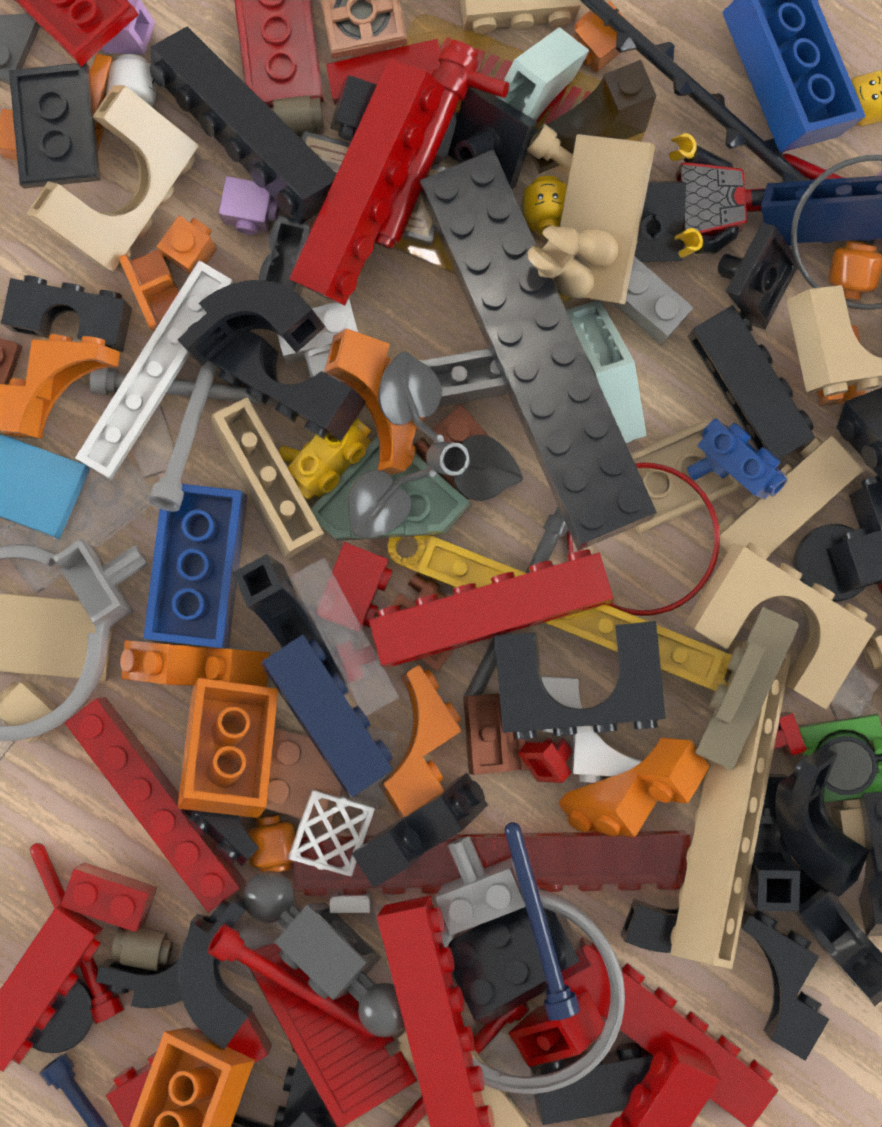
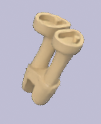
M552 225L545 228L542 232L549 240L542 249L532 246L528 251V258L534 267L538 269L539 276L545 278L555 277L556 285L562 293L569 297L582 298L591 292L594 286V276L589 267L575 255L578 254L587 262L599 267L609 266L618 255V244L615 237L603 229H585L577 232L574 228L566 226L555 227Z

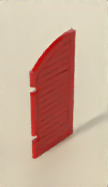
M275 943L254 950L308 982L311 979L300 967L295 970L285 963L279 955L282 949ZM249 968L336 1127H345L418 1081L402 1052L399 1051L390 1057L384 1047L394 1041L393 1036L370 1038ZM350 993L337 998L358 1011L359 1002Z

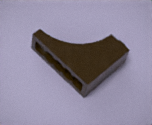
M638 60L603 74L599 85L587 98L564 115L546 124L557 132L556 138L561 140L560 146L573 154L577 134L626 140L646 131L657 95L642 61ZM532 155L539 174L560 166L551 158L549 160L543 157L538 159Z

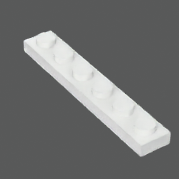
M200 260L198 261L75 457L78 461L110 480L113 479L190 355L177 339L193 323L199 321L206 314L205 310L198 303L213 292L233 284L232 279Z

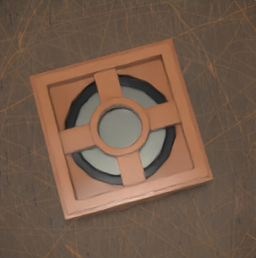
M320 0L332 59L353 55L354 58L385 51L389 47L407 44L399 0Z

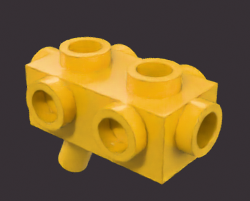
M356 417L341 442L329 434L324 440L315 436L302 447V450L283 445L279 449V454L283 461L291 463L287 468L296 478L295 482L302 495L308 500L313 495L321 498L324 493H329L336 488L340 482V476L351 464L359 462L364 457L366 448L372 442L367 436L372 431Z

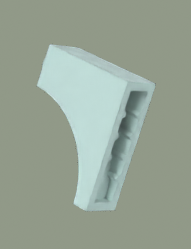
M560 27L513 61L504 81L509 82L508 94L505 98L496 97L532 119L537 120L551 101L573 81L589 49Z
M597 300L566 310L625 442L629 443L632 440L647 436L635 361L602 302Z

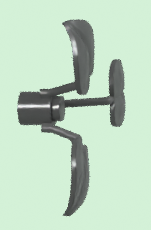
M408 352L399 353L386 367L379 385L378 400L382 413L392 424L404 425L413 420L414 425L433 440V444L428 449L426 456L429 467L399 477L394 482L388 473L380 470L368 471L360 475L351 486L348 497L351 531L358 537L370 538L380 536L392 531L403 523L412 505L410 495L405 490L399 488L405 483L428 476L434 477L437 473L454 476L457 489L463 496L471 500L483 501L497 496L508 487L523 480L522 473L514 458L495 439L486 435H473L467 437L462 444L444 441L442 435L435 433L421 421L420 417L430 416L438 408L442 398V388L434 371Z

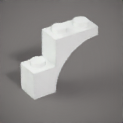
M541 676L545 688L555 700L568 707L582 708L579 695V679ZM591 726L577 727V734L572 735L571 749L573 752L571 754L570 771L573 774H579V781L595 783L601 781L603 776L621 774L643 761L642 759L629 757L612 749L593 732ZM544 729L543 732L553 733V729Z

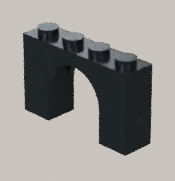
M656 621L615 625L619 658V678L616 687L611 695L602 703L590 708L581 709L559 703L545 688L541 677L537 633L494 636L503 733L513 732L514 739L537 738V730L553 729V736L577 734V727L591 725H593L594 733L618 731L617 723L633 722L634 729L657 728L658 720L666 719Z

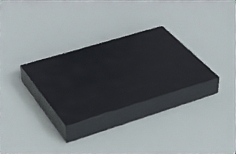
M87 62L82 67L78 63L9 70L20 186L23 189L45 187L47 182L64 185L100 181L95 120L92 118L94 110L90 69Z

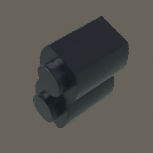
M283 215L278 217L270 232L269 246L271 253L266 257L261 266L259 280L281 284L300 296L303 286L289 278L310 234L308 222L305 221L300 224L295 218Z

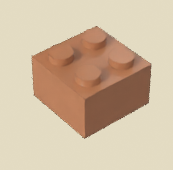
M283 726L275 728L266 809L302 818L311 789L340 797L343 790L342 786L305 732ZM325 798L318 800L324 812L337 805L335 801ZM314 804L308 820L319 815ZM336 813L327 817L330 825L334 822ZM322 820L317 822L318 824L324 825Z

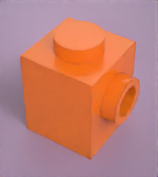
M609 1L608 4H609L613 9H616V7L612 4V2ZM590 11L575 24L573 38L589 49L582 64L584 66L590 65L597 73L619 55L620 52L615 49L617 33L608 25L605 27L603 25L604 22Z
M180 215L156 246L165 259L188 275L191 274L199 260L207 264L217 250L216 245L209 236L212 231L206 225L195 218L188 222Z

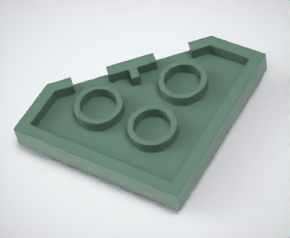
M377 436L366 448L364 457L347 468L340 476V482L336 488L329 493H324L312 506L311 511L319 525L337 541L446 534L472 505L437 473L434 477H424L399 487L410 495L412 505L407 518L397 528L376 537L364 538L355 536L351 531L348 509L349 491L360 475L378 469L379 439ZM415 454L409 468H406L405 472L390 476L394 482L399 477L427 469L429 466Z

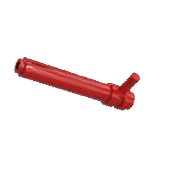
M450 40L448 47H444L439 56V69L434 70L432 76L445 89L441 95L440 105L434 111L424 132L423 142L417 148L408 167L406 179L400 185L391 204L390 214L378 231L374 243L384 248L393 250L394 245L400 243L421 193L420 180L427 178L458 102L464 100L467 89L469 87L502 98H505L508 94L509 82L476 72L479 64L476 59L479 52L464 42Z

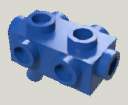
M717 418L704 428L701 434L703 439L697 445L705 452L707 457L687 467L688 473L694 481L712 471L723 479L730 474L754 496L766 499L769 495L771 497L775 496L788 480L785 477L786 475L777 468L781 461L764 447L757 451L748 443L751 436L734 422L727 426Z

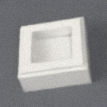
M334 891L330 897V913H370L372 904L371 892Z

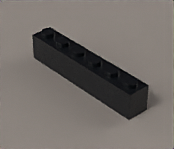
M188 26L151 46L150 73L156 84L160 87L164 86L175 97L180 108L185 112H189L200 123L204 132L208 136L214 137L225 148L228 156L234 162H239L250 173L256 185L260 188H265L276 199L278 206L283 212L291 214L300 224L320 212L336 177V173Z

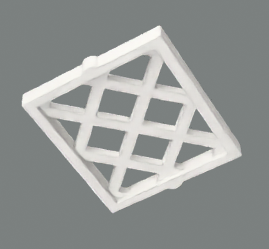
M311 789L288 858L315 866L319 870L326 869L351 877L356 860L352 855L350 861H348L344 851L355 846L354 852L363 844L375 808L348 800L344 796L338 797ZM325 798L335 801L337 805L324 812L318 800ZM314 804L319 815L308 820ZM345 807L362 809L363 813L350 819ZM340 811L345 823L332 829L327 817ZM364 819L358 835L353 825ZM322 820L328 832L314 838L309 826ZM349 828L354 839L341 846L335 834ZM305 830L310 841L299 847ZM331 837L336 849L323 855L318 843ZM314 847L319 858L312 860L302 857L300 853ZM340 854L345 865L337 867L328 864L327 860Z

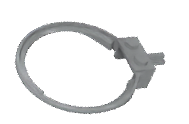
M81 539L58 554L41 547L26 544L0 546V560L27 559L40 562L49 567L53 566L55 562L62 566L60 569L90 616V620L95 625L96 633H88V648L84 668L76 687L69 697L54 711L40 719L22 725L0 726V741L24 740L49 732L71 718L90 698L106 664L111 626L134 612L118 584L148 565L146 558L136 545L107 564H104L94 547Z
M470 836L461 837L455 842L448 844L461 878L442 885L435 897L445 920L444 931L441 932L444 947L448 946L456 933L526 907L512 858L484 868ZM540 889L538 891L543 908L556 912L576 924L586 933L598 949L608 972L611 993L610 1007L605 1026L594 1045L579 1060L559 1071L538 1076L511 1075L494 1070L473 1058L474 1066L480 1065L482 1069L484 1085L510 1093L537 1094L550 1092L566 1087L586 1076L604 1059L618 1036L624 1014L625 989L622 971L618 959L604 934L576 905L559 895Z

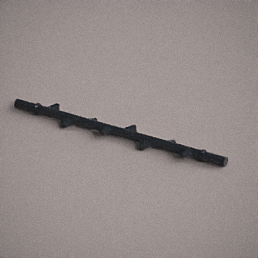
M580 0L604 22L603 25L605 27L608 25L617 33L615 49L618 52L637 50L673 82L674 93L677 96L688 95L726 128L725 145L729 149L745 145L782 178L783 182L809 181L782 157V153L779 152L774 138L765 141L725 107V99L722 94H710L674 62L675 46L673 43L666 42L654 45L618 13V8L613 9L604 0ZM876 239L871 240V241H862V240H853V241H859V242H864V243L873 244Z

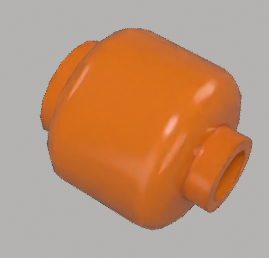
M849 240L846 241L845 246L837 247L833 253L828 282L832 286L842 285L844 296L851 299H861L862 292L870 293L875 291L878 287L882 270V254L876 252L877 245Z
M279 814L256 818L257 825L250 827L246 831L252 841L259 847L248 859L250 866L260 869V873L264 871L279 873L290 870L291 863L294 862L288 858L296 836L294 824L289 821H280Z

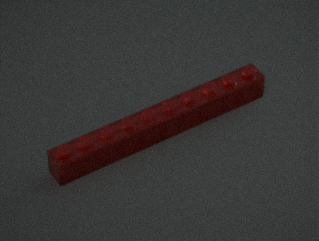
M685 830L639 831L636 837L622 835L613 837L600 832L522 833L536 884L539 885V889L543 888L549 892L563 891V885H578V890L600 891L602 890V884H618L619 890L635 891L641 890V884L657 883V889L677 890L681 889V883L685 881L688 866L686 856L690 847V834ZM505 833L456 834L428 850L409 868L375 888H382V894L388 895L406 893V888L421 887V893L437 894L442 885L461 878L448 844L455 842L461 837L470 836L483 867L487 868L512 858ZM375 835L365 836L364 842H366L368 839L372 838ZM336 836L341 846L354 839L353 836ZM302 837L299 847L309 842V837ZM331 837L318 843L323 855L336 849ZM355 846L344 851L348 861H350ZM314 847L300 853L302 857L312 860L319 858ZM340 854L327 860L328 864L337 867L345 865ZM293 861L294 889H303L306 896L326 895L327 889H343L344 895L366 894V888H373L357 862L350 877L326 869L319 870L315 866Z

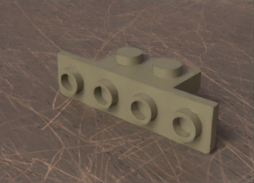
M762 606L743 649L737 646L730 658L727 669L731 670L732 673L726 686L719 684L713 695L710 706L714 707L715 710L695 751L696 754L730 770L735 767L797 632L798 622Z

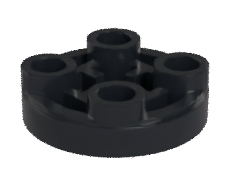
M828 524L811 530L802 538L794 554V569L803 574L800 581L809 587L817 583L835 594L832 599L833 602L851 599L865 589L861 588L847 593L844 592L830 548L843 542L841 535L855 529L842 524Z
M78 978L66 997L59 994L51 1006L57 1010L51 1021L43 1031L36 1028L29 1041L34 1044L32 1048L45 1053L64 1052L78 1045L89 1033L94 1023L90 1011L93 1008L91 1003L93 997L89 987L80 978Z

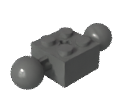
M264 871L250 879L243 895L247 912L257 921L263 923L278 922L285 929L274 941L282 949L279 952L280 957L291 968L297 970L300 967L311 978L308 984L319 996L324 999L329 996L334 1000L350 993L359 1002L358 1012L362 1025L375 1036L390 1037L396 1035L405 1027L394 984H375L366 975L380 960L381 956L337 913H330V907L325 902L308 904L300 911L294 905L295 893L293 886L288 878L281 873Z

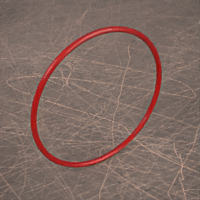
M640 462L635 463L637 468L662 470L688 483L705 503L714 530V548L708 569L697 586L685 597L668 606L652 610H635L613 603L607 604L631 615L651 616L682 606L704 587L717 562L720 547V529L715 510L709 498L691 478L674 468L662 464ZM567 530L568 555L574 553L573 539L569 530Z

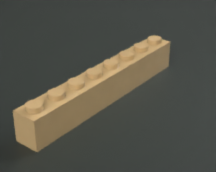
M733 640L728 654L732 655L737 646L743 649L746 641ZM789 652L786 653L735 767L730 770L708 760L710 768L702 780L703 789L700 804L694 815L695 830L692 845L689 847L686 856L688 866L685 881L679 892L680 907L677 922L671 932L672 947L670 955L733 969L792 655ZM729 669L725 673L724 679L726 684L732 673Z

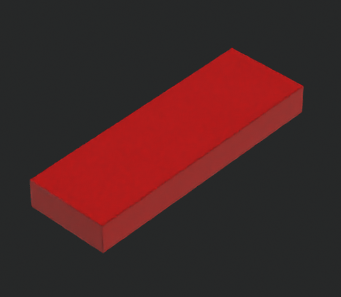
M438 38L326 64L334 104H337L342 83L348 75L377 85L389 58L425 70L432 75L433 71L439 69L440 66L438 59L441 52Z

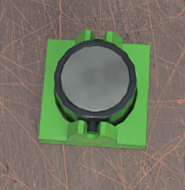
M878 714L799 725V731L807 751L803 752V755L808 754L810 756L817 751V748L819 749L823 745L837 753L825 786L824 803L860 798L863 793L882 792V730Z

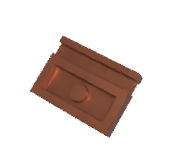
M500 693L463 696L469 774L479 775L527 770V766L517 753L524 746L525 739H514L513 732L503 733Z

